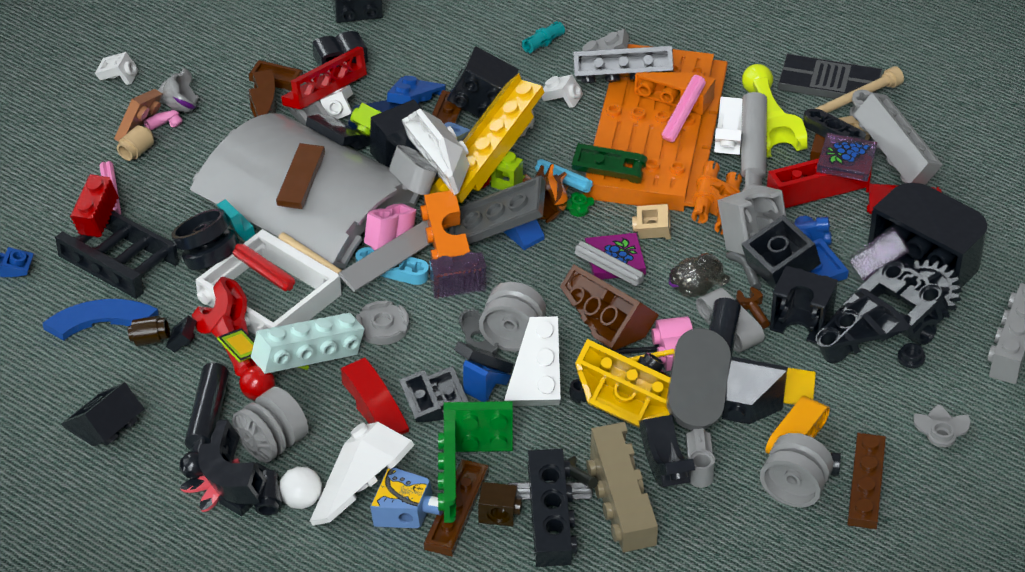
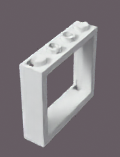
M262 229L243 243L268 261L315 288L312 293L275 322L270 321L247 306L244 319L247 330L256 335L258 330L309 321L342 295L341 278L337 273ZM233 254L217 263L196 279L198 299L203 304L213 308L216 299L213 287L220 277L234 280L247 270L249 266L234 257Z

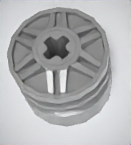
M275 386L257 397L255 403L251 402L244 406L243 409L234 413L232 418L233 428L240 436L239 441L253 457L264 463L272 461L277 455L283 453L286 446L290 447L307 435L309 430L307 419L297 401L288 392Z

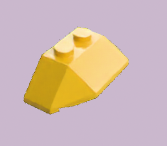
M589 339L586 340L575 362V366L589 405L638 428L640 427L639 420L670 415L666 404L670 377Z

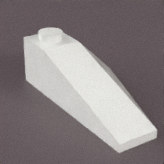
M379 422L367 425L361 423L351 431L352 436L342 447L310 519L311 524L329 523L356 500V492H360L368 486L371 487L378 481L375 475L386 466L388 469H392L415 445L412 440Z

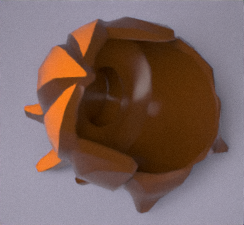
M554 164L549 166L545 175L544 166L541 165L535 176L542 175L546 181L543 217L538 218L546 219V223L557 218L565 210L568 200L566 193L568 186H563V179L567 174L563 172L559 176L557 174L553 176ZM525 174L526 178L523 179V182L532 178Z

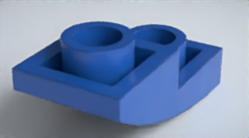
M8 247L6 254L0 253V277L27 275L34 253Z

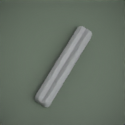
M580 241L575 247V254L580 258L634 286H639L644 280V273L584 241Z

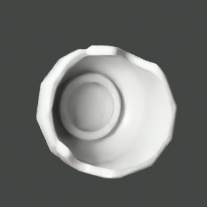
M297 466L288 470L279 482L281 500L291 508L296 509L312 506L320 499L322 494L320 477L314 470L308 467Z

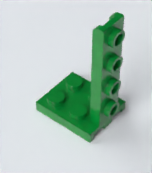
M513 401L444 402V432L438 433V450H444V452H438V470H444V472H438V490H444V493H438V511H444V523H452L456 520V452L513 451Z

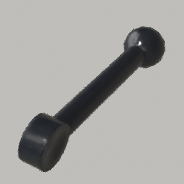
M659 344L652 347L619 348L615 352L619 354L657 352Z

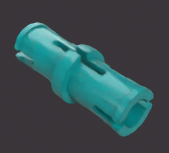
M555 21L546 28L536 30L535 34L522 41L523 50L530 54L541 46L546 47L550 45L552 40L565 33L564 25L561 22Z

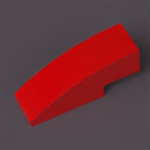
M365 357L341 368L342 384L354 397L356 408L369 424L379 422L401 435L409 432V427L394 398Z

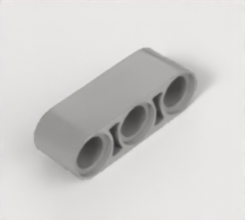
M397 145L389 171L410 191L420 195L429 194L437 169L416 150L407 146Z
M723 288L716 289L696 300L699 314L709 325L715 300L719 298L734 299ZM742 306L734 344V350L739 353L764 341V332L761 325Z

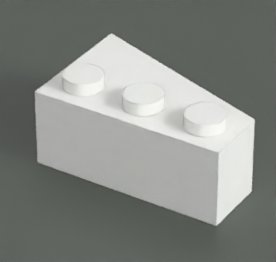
M558 316L529 318L504 401H513V406L560 404Z

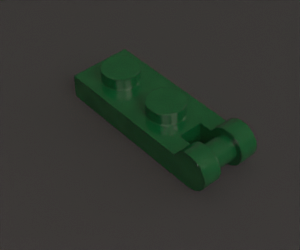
M578 143L571 165L572 170L623 178L632 183H640L643 178L642 168L646 167L648 158L639 153ZM626 163L632 164V168L625 167Z

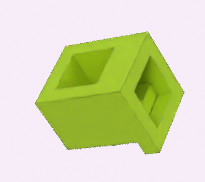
M361 103L360 107L355 108L352 112L350 121L358 126V131L370 136L371 117L381 112Z
M509 151L491 174V187L504 190L522 183L525 175H523V159L517 158L515 153ZM508 177L509 181L503 180V178Z

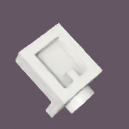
M127 52L103 58L95 74L99 80L114 79L120 75L124 83L130 85L138 72V68Z
M350 85L323 97L320 101L330 116L340 119L352 113L347 99L353 95Z

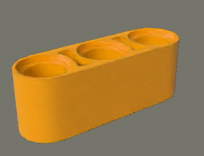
M805 395L802 396L770 436L765 452L769 454L775 441L780 436L788 433H801L815 438L828 419L830 407Z

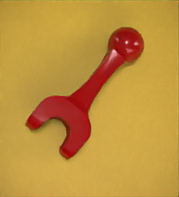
M220 277L213 287L216 298L214 307L198 306L192 313V318L197 321L195 326L198 332L214 334L216 338L240 328L248 334L244 319L247 309L246 295L235 280ZM225 348L233 364L235 374L240 377V389L247 398L256 400L261 394L275 386V378L272 372L264 374L252 358L239 363Z

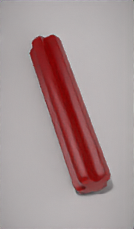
M237 244L233 251L234 257L283 291H291L296 283L293 277L245 244Z

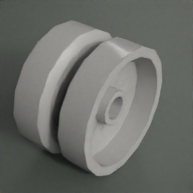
M512 281L500 283L492 289L479 319V330L491 345L494 346L495 343H499V349L518 352L520 351L529 318L545 317L546 304L542 296L528 285Z
M788 433L780 436L773 444L769 457L761 468L760 481L768 494L777 501L792 507H807L815 504L820 498L824 485L833 470L834 461L828 449L813 437L801 433Z

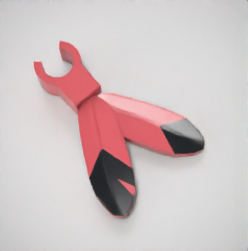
M239 458L234 459L232 463H240ZM200 476L195 480H187L180 487L181 491L186 493L207 490L200 501L202 512L209 511L219 501L220 495L205 476Z

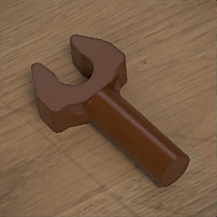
M750 287V298H746L738 290L736 301L745 310L751 312L762 329L767 328L770 322L759 306L763 301L761 291Z

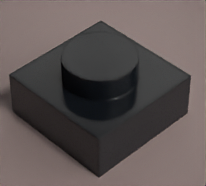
M188 315L172 328L166 347L174 353L183 345L187 347L194 339L195 333L193 331L197 321Z

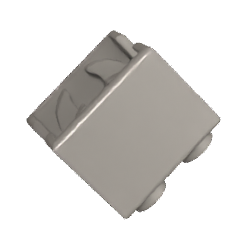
M759 185L717 200L726 250L743 255L744 251L741 245L743 242L782 215L786 216L782 190Z

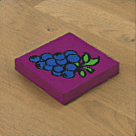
M636 233L585 238L586 243L642 271L646 275V266ZM589 262L592 275L597 278H619Z

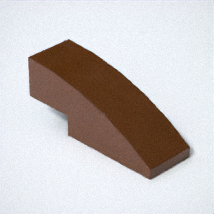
M272 69L253 72L254 88L249 89L250 109L253 117L276 113L275 79Z

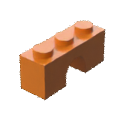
M450 190L424 195V205L420 206L422 220L427 221L429 226L425 228L427 242L433 243L434 250H431L433 266L438 265L440 275L471 269V253L466 233L451 235L445 231L451 226L460 225V209L457 196Z

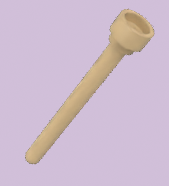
M893 66L885 70L881 78L815 109L829 113L851 103L853 93L857 90H867L872 93L885 86L891 88L899 86L904 82L903 72L899 67Z

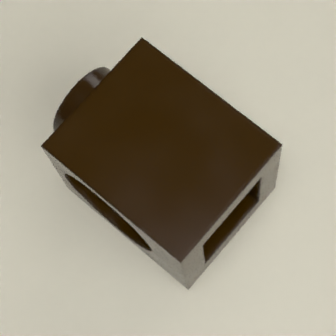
M482 482L478 502V523L513 527L515 515H521L522 498L517 497V485Z

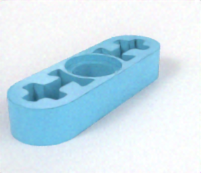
M371 247L359 249L355 255L356 262L375 250ZM410 257L400 263L398 267L392 268L380 277L420 285L429 279V266L424 260Z

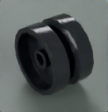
M218 208L201 212L182 222L171 233L177 249L184 250L182 258L188 269L201 270L213 266L233 254L235 246L239 244V240L234 230L227 229L230 224L224 210Z

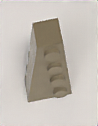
M625 422L591 428L590 460L586 461L588 474L598 480V484L595 487L596 496L598 499L602 498L604 517L606 520L611 521L614 542L619 541L622 552L657 546L658 525L648 494L644 493L640 469L635 470L633 457L635 453L632 443H625L627 433Z

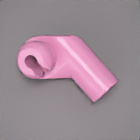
M170 110L157 113L145 119L144 125L150 131L168 122L171 127L175 128L182 123V118L179 116L180 113L178 111Z

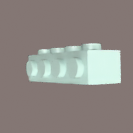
M343 313L258 330L251 358L266 374L357 355L365 328L351 313Z

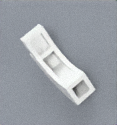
M721 97L714 153L740 155L742 99Z

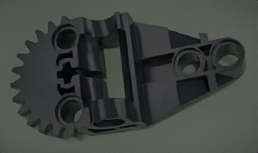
M916 260L912 268L907 263L903 265L899 261H891L880 267L845 301L817 333L816 343L824 359L829 363L840 362L850 352L854 354L861 352L858 345L862 342L877 339L884 341L899 333L918 345L928 344L936 334V325L944 317H950L948 310L957 309L956 304L953 302L961 300L958 293H961L962 289L961 286H958L960 281L956 277L955 271H949L948 265L941 267L939 261H936L931 266L929 260H925L922 266ZM882 294H886L889 297L892 295L897 299H902V302L912 307L913 310L909 314L900 313L878 297Z

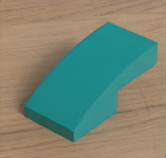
M226 199L217 204L219 209L224 210L229 220V226L245 242L255 235L253 225Z

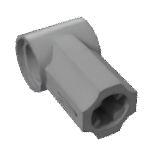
M704 428L693 429L691 432L686 433L687 458H693L695 470L689 471L691 480L689 483L695 487L704 488L711 485L714 477L715 457L712 452L711 434L706 432Z

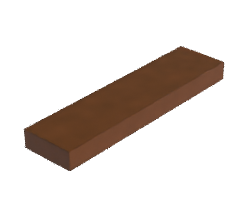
M461 459L456 470V520L452 523H444V511L442 515H436L425 539L424 550L453 556L480 494L482 482H485L489 473V465Z

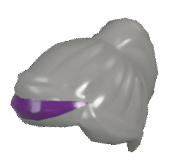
M183 68L182 72L173 74L161 84L158 89L159 92L163 93L159 101L161 104L167 105L172 110L188 113L197 107L199 96L195 95L189 86L192 79L190 71Z

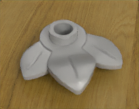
M940 404L934 407L928 416L918 413L914 414L913 422L915 427L920 432L926 434L928 440L938 447L953 445L956 437L965 435L970 427L969 415H959L952 418Z

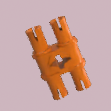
M707 161L704 163L702 175L696 181L697 189L692 198L695 206L691 217L693 221H696L697 215H699L697 223H705L708 220L709 213L717 216L714 228L718 233L722 224L717 200L739 193L742 176L738 174L737 180H735L737 172H729L724 182L717 178L720 170L719 164L716 162L713 169L714 161Z

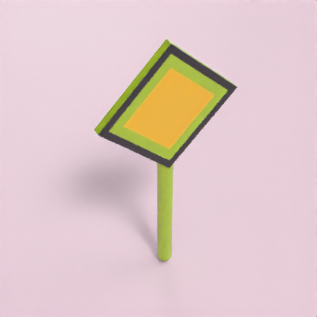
M242 328L217 337V340L239 363L251 358L254 340ZM309 365L300 366L298 368L308 370Z

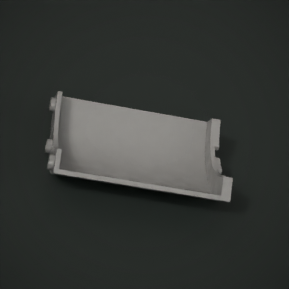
M278 113L257 116L243 123L238 128L233 129L211 153L200 171L195 174L190 188L191 191L215 204L226 199L249 222L277 237L284 232L336 267L343 269L346 268L354 251L362 241L360 235L366 229L368 212L375 209H386V207L393 204H405L415 208L420 194L407 189L389 171V167L347 146H341L313 129ZM299 143L324 146L325 155L303 209L277 206L276 198Z

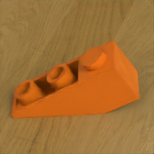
M637 72L635 74L634 94L676 107L692 77L699 75L705 79L706 84L691 112L703 115L714 99L715 79L695 72Z

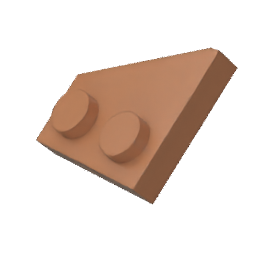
M153 89L132 98L114 139L119 142L133 128L138 125L142 126L145 119L155 115L160 109L161 103L159 101L163 93Z

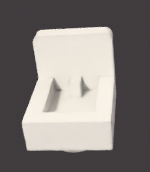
M573 75L554 76L545 82L546 85L543 88L545 93L542 95L543 101L563 97L568 107L573 108L582 97L583 92Z

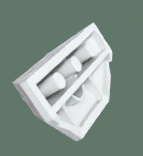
M418 109L402 119L407 136L423 157L437 169V174L450 191L456 195L461 189L469 168L466 157L469 151L462 140L457 141L456 134L451 126L446 127L439 118L422 109Z

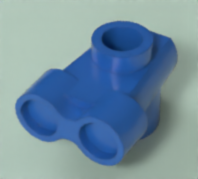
M800 216L795 220L794 225L812 241L822 238L827 245L832 244L829 217H818L814 221L809 216Z

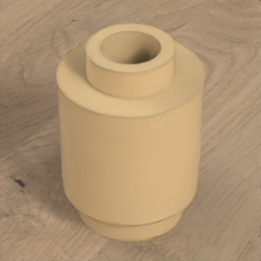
M140 125L133 128L119 140L117 145L119 155L127 161L137 159L154 144L152 132L147 127Z

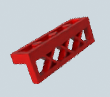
M357 46L291 80L292 91L281 96L283 106L301 110L367 75L363 47ZM355 56L357 64L352 63L353 57Z

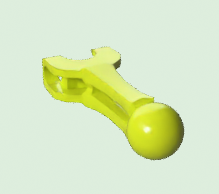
M762 64L749 66L742 75V84L745 90L749 93H762L767 97V158L772 157L771 149L779 143L791 144L796 151L808 149L807 132L803 120L796 115L784 113L773 98L770 90L773 84V75L770 69Z

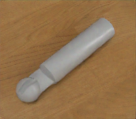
M758 92L747 93L742 98L741 176L745 179V187L742 191L762 185V179L766 176L767 97Z

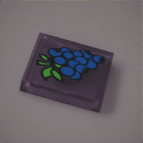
M827 133L816 172L868 181L878 142Z

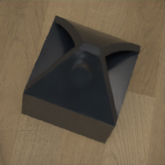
M414 99L371 117L370 153L379 163L390 167L397 145L407 146L419 152L408 138L402 119L418 109H422Z

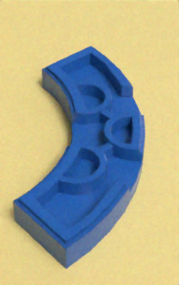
M101 299L66 308L51 316L42 324L45 331L64 341L83 329L93 327V323L110 322V324L131 326V322L134 319L159 316L157 308L141 302L125 299Z

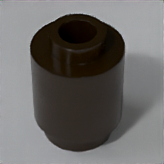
M152 316L132 320L131 326H128L130 342H134L136 346L162 343L164 339H169L170 327L167 318Z

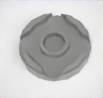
M390 301L369 303L356 315V320L365 328L362 339L371 344L389 345L406 336L409 330V315L401 305L399 307L395 306Z

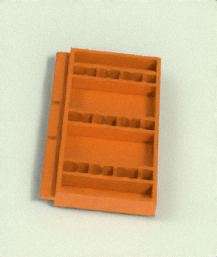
M628 44L627 48H643L651 46ZM673 49L674 72H695L715 79L714 99L703 115L694 112L689 113L674 142L664 140L662 132L673 114L675 106L634 94L635 81H631L630 77H620L618 82H609L593 146L643 154L648 160L646 167L642 168L643 178L640 183H632L623 178L586 172L585 178L592 180L593 186L590 192H583V194L597 201L636 206L668 204L669 210L683 212L685 206L694 207L692 198L697 189L696 181L703 173L704 163L709 161L728 62L714 60V54ZM626 163L625 167L632 168L633 165Z

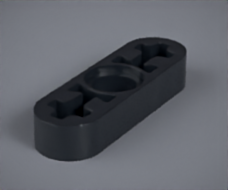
M808 109L804 112L803 123L805 128L834 143L846 141L848 143L861 142L865 145L866 133L820 109Z

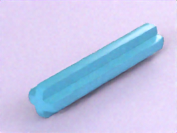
M539 159L535 170L538 172L540 166L543 165L545 175L549 166L553 163ZM554 164L553 176L556 174L559 176L566 172L567 175L563 179L564 184L585 193L591 191L593 186L592 180Z

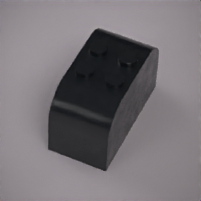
M905 183L895 187L873 207L868 247L894 261L901 262L903 265L907 263L910 268L913 267L916 260H918L920 266L924 264L925 260H929L931 266L936 261H939L941 267L948 265L949 271H955L956 277L960 281L958 286L962 288L980 268L987 232V221L977 210L927 185Z

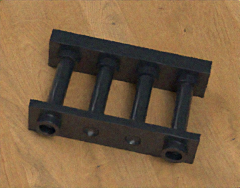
M115 210L111 212L112 215L109 216L110 219L107 220L108 224H106L105 228L113 234L96 248L85 244L94 236L80 234L77 237H72L62 231L55 237L59 257L135 299L143 294L141 277L158 263L164 260L175 267L179 264L177 247L173 241L148 230L120 215ZM123 239L133 243L116 258H110L105 255ZM143 249L153 254L135 269L124 265Z

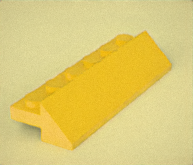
M518 73L505 84L464 138L463 142L469 151V154L466 155L469 168L461 189L456 194L459 203H463L472 189L479 191L532 121L534 116L531 110L545 93L541 85L522 80ZM438 174L434 178L429 194L450 190Z

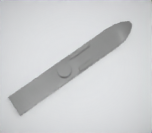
M423 221L344 269L338 275L353 292L359 290L432 244L428 243L425 228L429 227L428 222Z

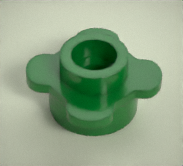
M579 192L572 193L570 200L567 201L566 209L573 216L583 217L589 213V206L594 205V199L586 197Z

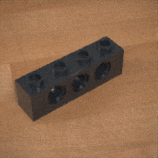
M563 449L528 450V478L536 567L571 565L572 554H577L576 536H571L570 528H575L574 510H568V502H572V485H566V477H570L569 460H564ZM545 481H554L555 483H547ZM548 506H556L558 508L551 509ZM557 531L559 534H551L549 532Z

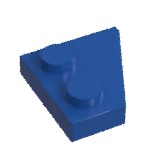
M404 76L387 92V102L403 104L413 99L417 103L427 101L432 98V93L440 95L442 90L446 91V84L417 80L414 76Z

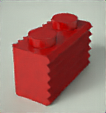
M92 174L88 176L70 215L78 231L77 233L94 237L103 236L104 228L108 224L107 220L110 219L109 216L112 215L111 212L114 211L113 208L116 207L115 204L117 199H119L110 177Z

